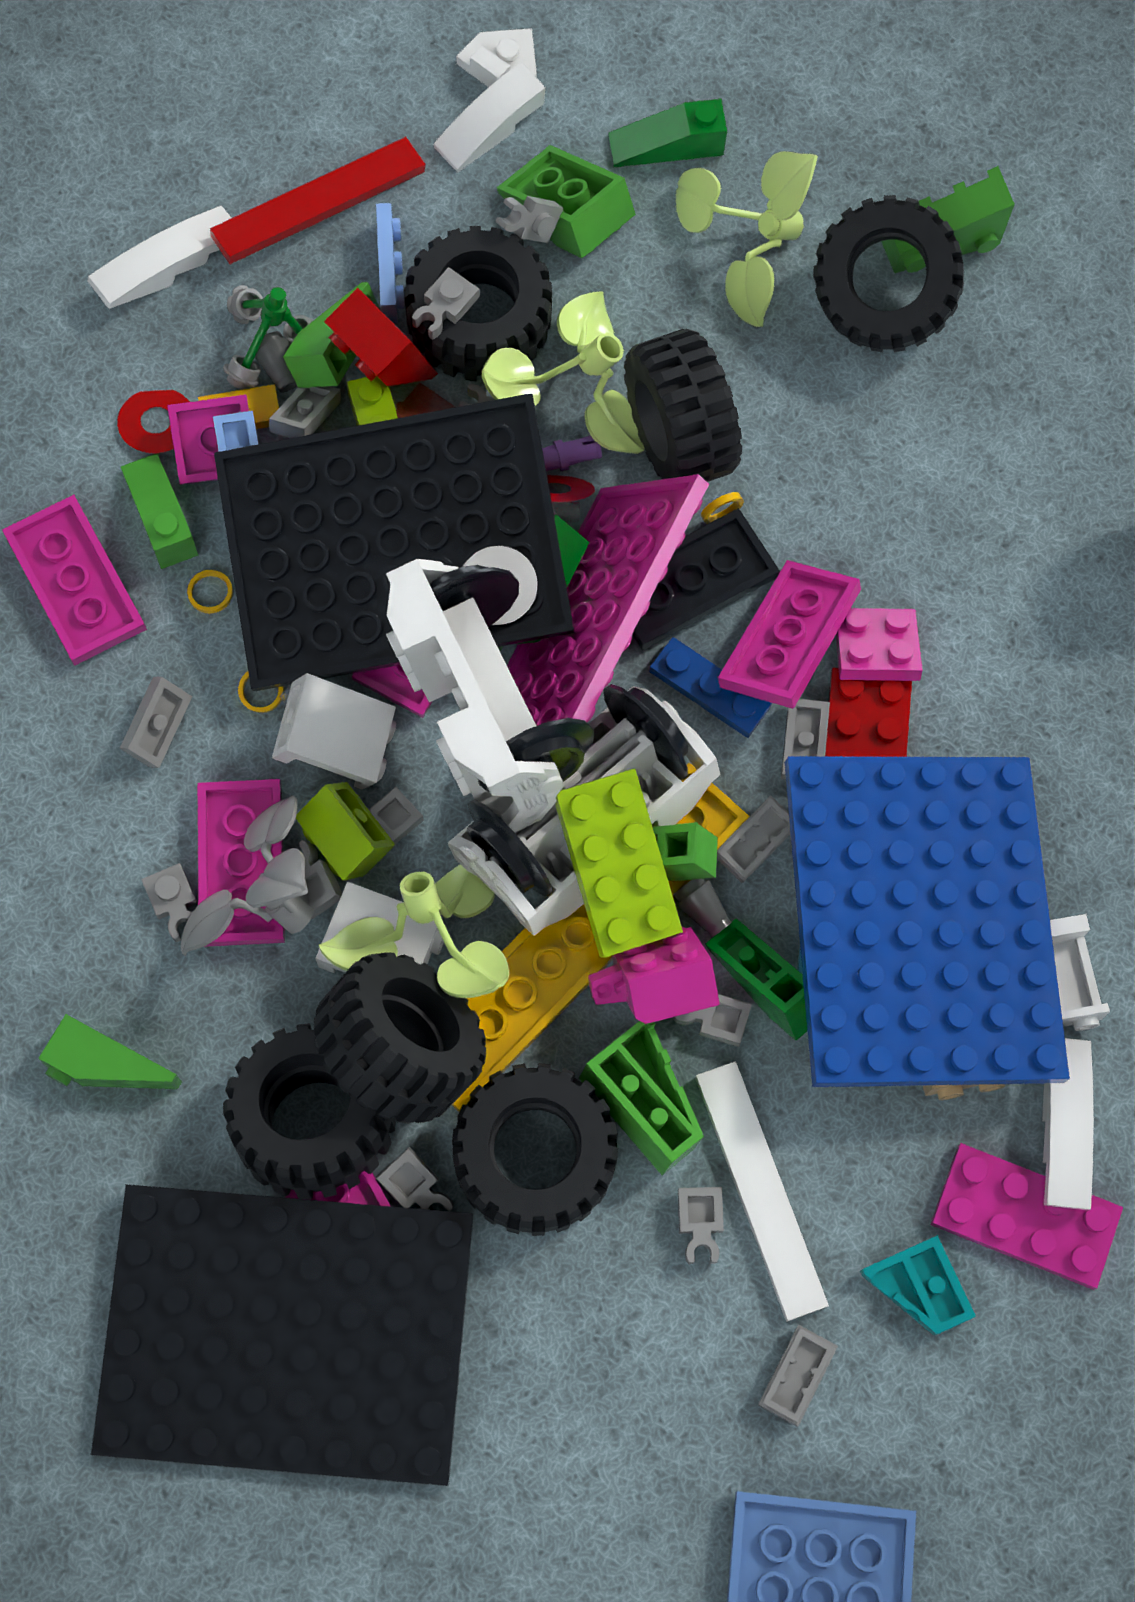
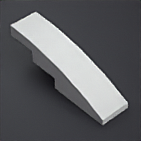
M222 206L188 218L122 253L89 275L87 282L109 309L173 285L175 275L206 264L209 254L219 250L210 237V228L231 219V217Z
M1065 1038L1070 1079L1065 1083H1044L1042 1121L1045 1122L1043 1163H1046L1044 1206L1091 1210L1094 1124L1091 1041Z

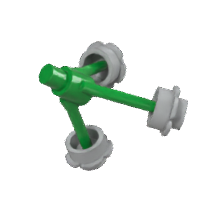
M240 285L232 290V296H229L227 299L228 312L234 315L233 318L236 322L248 324L250 320L256 321L259 317L262 320L246 356L234 355L230 363L225 364L223 367L224 372L228 374L227 381L238 389H248L259 384L258 376L261 368L253 360L270 326H278L283 321L287 322L283 334L291 345L297 334L314 321L304 315L293 317L290 309L287 307L286 292L280 287L273 288L270 294L263 298L256 289Z

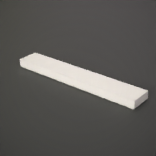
M736 1061L696 1075L697 1085L786 1322L828 1307V1302Z

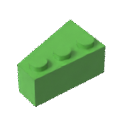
M999 166L987 170L989 178L966 187L964 181L953 185L955 193L932 202L930 196L919 200V205L925 208L928 206L932 207L939 213V217L944 222H948L953 229L956 240L959 241L962 255L974 251L986 253L1001 243L1015 204ZM901 240L881 241L894 273L905 270L913 273L926 267L921 254L911 244Z
M639 1021L587 1062L579 1079L582 1083L587 1080L596 1088L595 1094L600 1100L604 1099L610 1108V1116L663 1176L692 1152L704 1135L682 1086H679L670 1065L671 1059L666 1049H663L655 1031V1022L644 1024Z

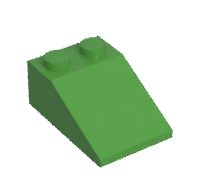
M552 145L546 147L497 187L498 193L504 199L512 197L522 205L527 196L551 200L559 204L563 210L550 240L557 247L580 258H584L588 253L592 252L600 243L636 215L624 177Z

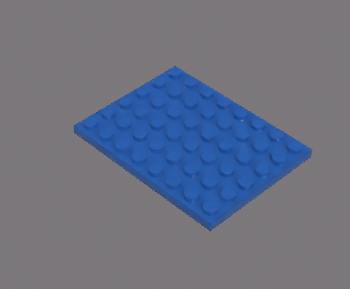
M788 756L784 763L812 1087L1044 1084L1067 1082L1070 1076L1030 758Z

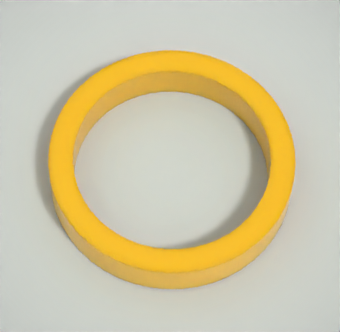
M738 492L725 494L709 503L701 512V517L705 524H709L737 508L740 509L744 500ZM729 502H733L725 510L717 514L711 515L719 507Z
M204 570L197 573L190 580L187 594L190 603L198 611L216 613L228 606L233 596V588L229 578L222 572ZM208 576L222 579L228 587L227 596L224 601L213 607L202 606L193 598L195 584L200 579Z
M248 671L240 679L238 685L239 698L244 706L254 712L265 713L272 711L281 703L284 697V686L278 687V695L273 703L266 707H254L247 701L244 694L245 684L249 679Z

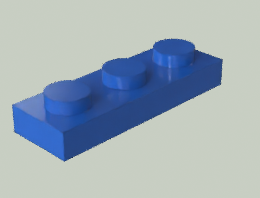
M672 637L650 666L649 672L746 738H749L770 710L772 703L720 688L718 676L722 669Z

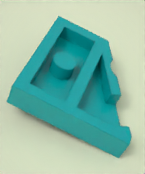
M938 1235L860 1270L863 1278L934 1336L976 1317Z

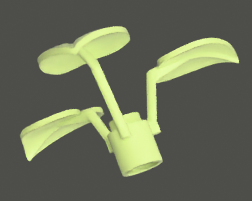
M783 151L769 158L761 179L762 192L770 199L767 202L768 210L764 213L717 205L716 202L721 191L720 182L707 169H689L681 175L678 181L676 210L679 220L686 230L694 233L705 231L711 225L714 211L720 214L758 220L760 233L770 240L747 252L745 261L737 260L732 262L726 275L725 290L729 304L743 321L755 327H763L764 315L770 304L774 289L772 267L766 259L756 256L773 247H781L782 240H796L801 235L804 221L799 209L810 187L818 158L817 155Z
M602 291L587 293L574 298L560 310L557 316V328L561 338L566 343L577 346L579 355L540 376H534V366L524 353L514 348H502L488 358L481 370L482 380L488 392L495 400L532 393L536 406L541 400L536 384L543 383L579 364L586 374L601 375L593 394L596 402L591 403L585 410V422L591 437L600 446L608 450L639 454L644 451L643 443L639 439L638 430L631 415L632 410L628 400L616 390H609L602 394L607 380L614 374L611 367L622 359L624 353L620 340L614 335L612 324L605 308Z
M461 864L436 883H434L433 877L426 872H414L405 876L400 882V891L404 902L396 906L398 919L395 930L393 925L386 919L367 917L348 925L329 941L319 944L321 953L332 964L346 971L354 962L370 954L391 952L395 953L397 957L398 949L395 941L402 938L406 916L408 915L415 922L421 924L434 920L450 955L453 957L443 962L437 971L438 984L448 995L456 998L482 996L496 991L499 987H503L509 978L508 963L499 948L488 942L475 941L459 952L440 916L442 915L446 919L450 918L452 914L458 918L474 917L485 911L494 901L495 893L481 879L468 872Z

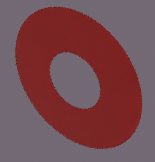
M175 390L140 391L131 396L121 407L117 419L118 431L122 439L129 446L141 452L162 453L174 449L171 426L161 433H150L142 427L141 417L146 410L153 407H162L168 410L167 405L190 401Z
M547 475L548 483H562L572 488L571 491L566 493H550L552 502L581 500L595 492L594 485L586 480L571 476Z

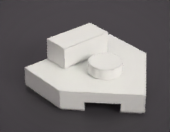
M532 29L480 32L456 56V64L487 87H490L520 62L537 78Z

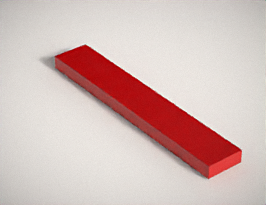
M404 137L210 228V237L228 263L232 264L424 173L426 164L407 137Z

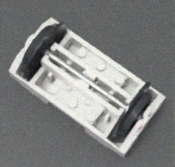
M415 559L386 573L391 583L386 616L393 628V631L387 633L386 636L414 692L422 689L429 703L452 692L461 710L437 722L444 737L436 740L463 796L472 793L474 799L489 807L514 832L542 820L556 803L555 797L564 787L563 782L572 776L584 762V755L593 743L594 730L585 720L573 718L548 721L536 726L488 629L489 626L509 611L519 595L518 579L509 570L496 567L489 568L473 565L458 568L443 565L440 561Z
M610 684L603 689L604 701L608 708L589 723L594 730L593 743L585 753L584 762L579 769L563 782L564 787L562 790L635 768L652 827L675 825L695 807L710 784L720 776L717 758L697 732L681 720L677 711L668 702H661L647 689L633 686L626 691L619 686ZM685 755L696 768V771L689 777L688 767L683 758ZM474 799L468 803L469 812L474 821L448 842L455 860L468 872L481 879L506 904L519 922L533 936L543 928L569 917L584 904L555 804L542 820L514 832L495 812L482 802ZM533 889L544 897L548 896L549 898L534 909L522 893Z

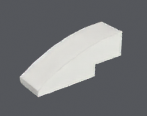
M520 62L478 96L436 140L434 148L458 173L514 133L515 125L541 107L544 104L545 87Z

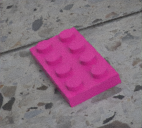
M75 495L2 529L74 666L147 630Z
M787 560L718 676L720 688L794 709L860 593V579Z
M281 780L197 783L198 905L207 897L221 890L231 892L232 899L239 898L246 901L248 889L259 878V875L264 873L268 863L263 857L261 849L250 852L245 848V834L258 815L282 800ZM283 840L271 844V854L275 858L283 852ZM237 908L234 910L233 918L227 929L216 940L204 947L285 943V928L275 919L267 922L257 914Z
M960 1143L957 1146L930 1225L1095 1290L1098 1288L1123 1207L1094 1195L1091 1198V1210L1044 1206L1046 1176Z

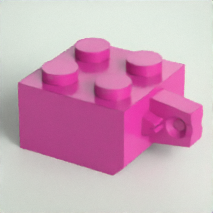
M682 927V933L612 955L613 966L588 975L590 992L596 1005L627 1002L634 1017L644 1024L718 1006L720 1003L712 959L691 927Z

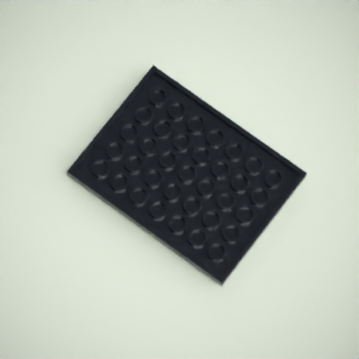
M532 393L214 453L250 686L254 692L291 685L293 681L306 673L326 679L401 665L386 636L387 633L393 631L386 616L391 585L386 573L415 559L440 561L443 565L461 568L473 554L484 548L504 546L515 549L530 561L535 570L538 583L537 594L532 606L522 617L511 623L488 627L497 647L575 633Z
M126 1184L91 1455L449 1486L474 1214Z

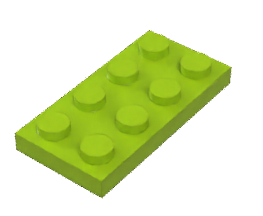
M629 769L561 790L555 797L557 800L555 806L599 956L605 958L682 933V926L636 769Z

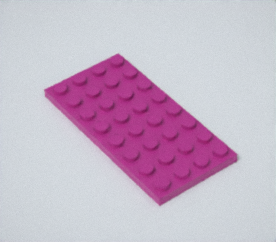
M699 474L600 489L578 530V533L590 543L567 587L575 633L544 638L540 642L518 644L507 664L536 726L548 721L566 718L589 722L593 717L595 705L603 689L611 682L614 675L613 670L620 656L629 647L632 640L631 635L636 625L647 612L652 594L658 583L665 577L668 563L675 550L682 544L685 538V530L693 515L697 513L702 505V498L709 483Z

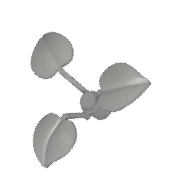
M294 795L268 807L251 823L245 834L244 846L250 852L261 849V853L268 865L264 873L260 874L259 878L248 889L246 901L239 898L232 899L231 892L221 890L207 897L195 908L184 927L181 938V952L185 957L189 951L200 949L216 940L229 926L234 910L237 908L257 914L267 922L275 919L290 934L301 931L310 922L314 910L300 897L308 894L303 853L293 848L280 853L275 858L271 854V844L283 840L294 824L297 814V798Z

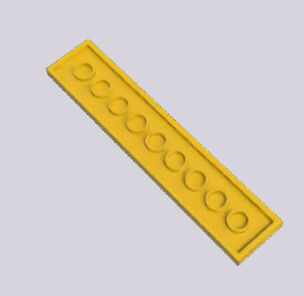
M690 762L687 764L688 777L696 771V768ZM711 783L695 807L676 824L698 823L718 837V850L750 816L717 786ZM690 880L668 881L673 898L675 897L674 893ZM584 904L569 917L543 928L535 936L524 928L502 951L509 967V978L505 985L489 994L467 998L469 1001L467 1005L471 1011H476L480 1019L479 1029H483L485 1033L486 1058L481 1074L452 1104L458 1112L462 1105L468 1103L470 1093L478 1085L483 1087L489 1082V1076L500 1070L503 1073L589 985L588 975L605 969L613 961L612 955L605 958L599 956Z

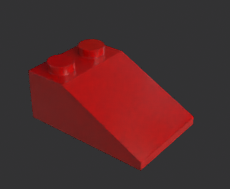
M358 287L324 321L333 331L328 338L345 355L350 350L357 355L360 360L355 366L371 382L378 377L386 386L432 380L438 375L416 346Z

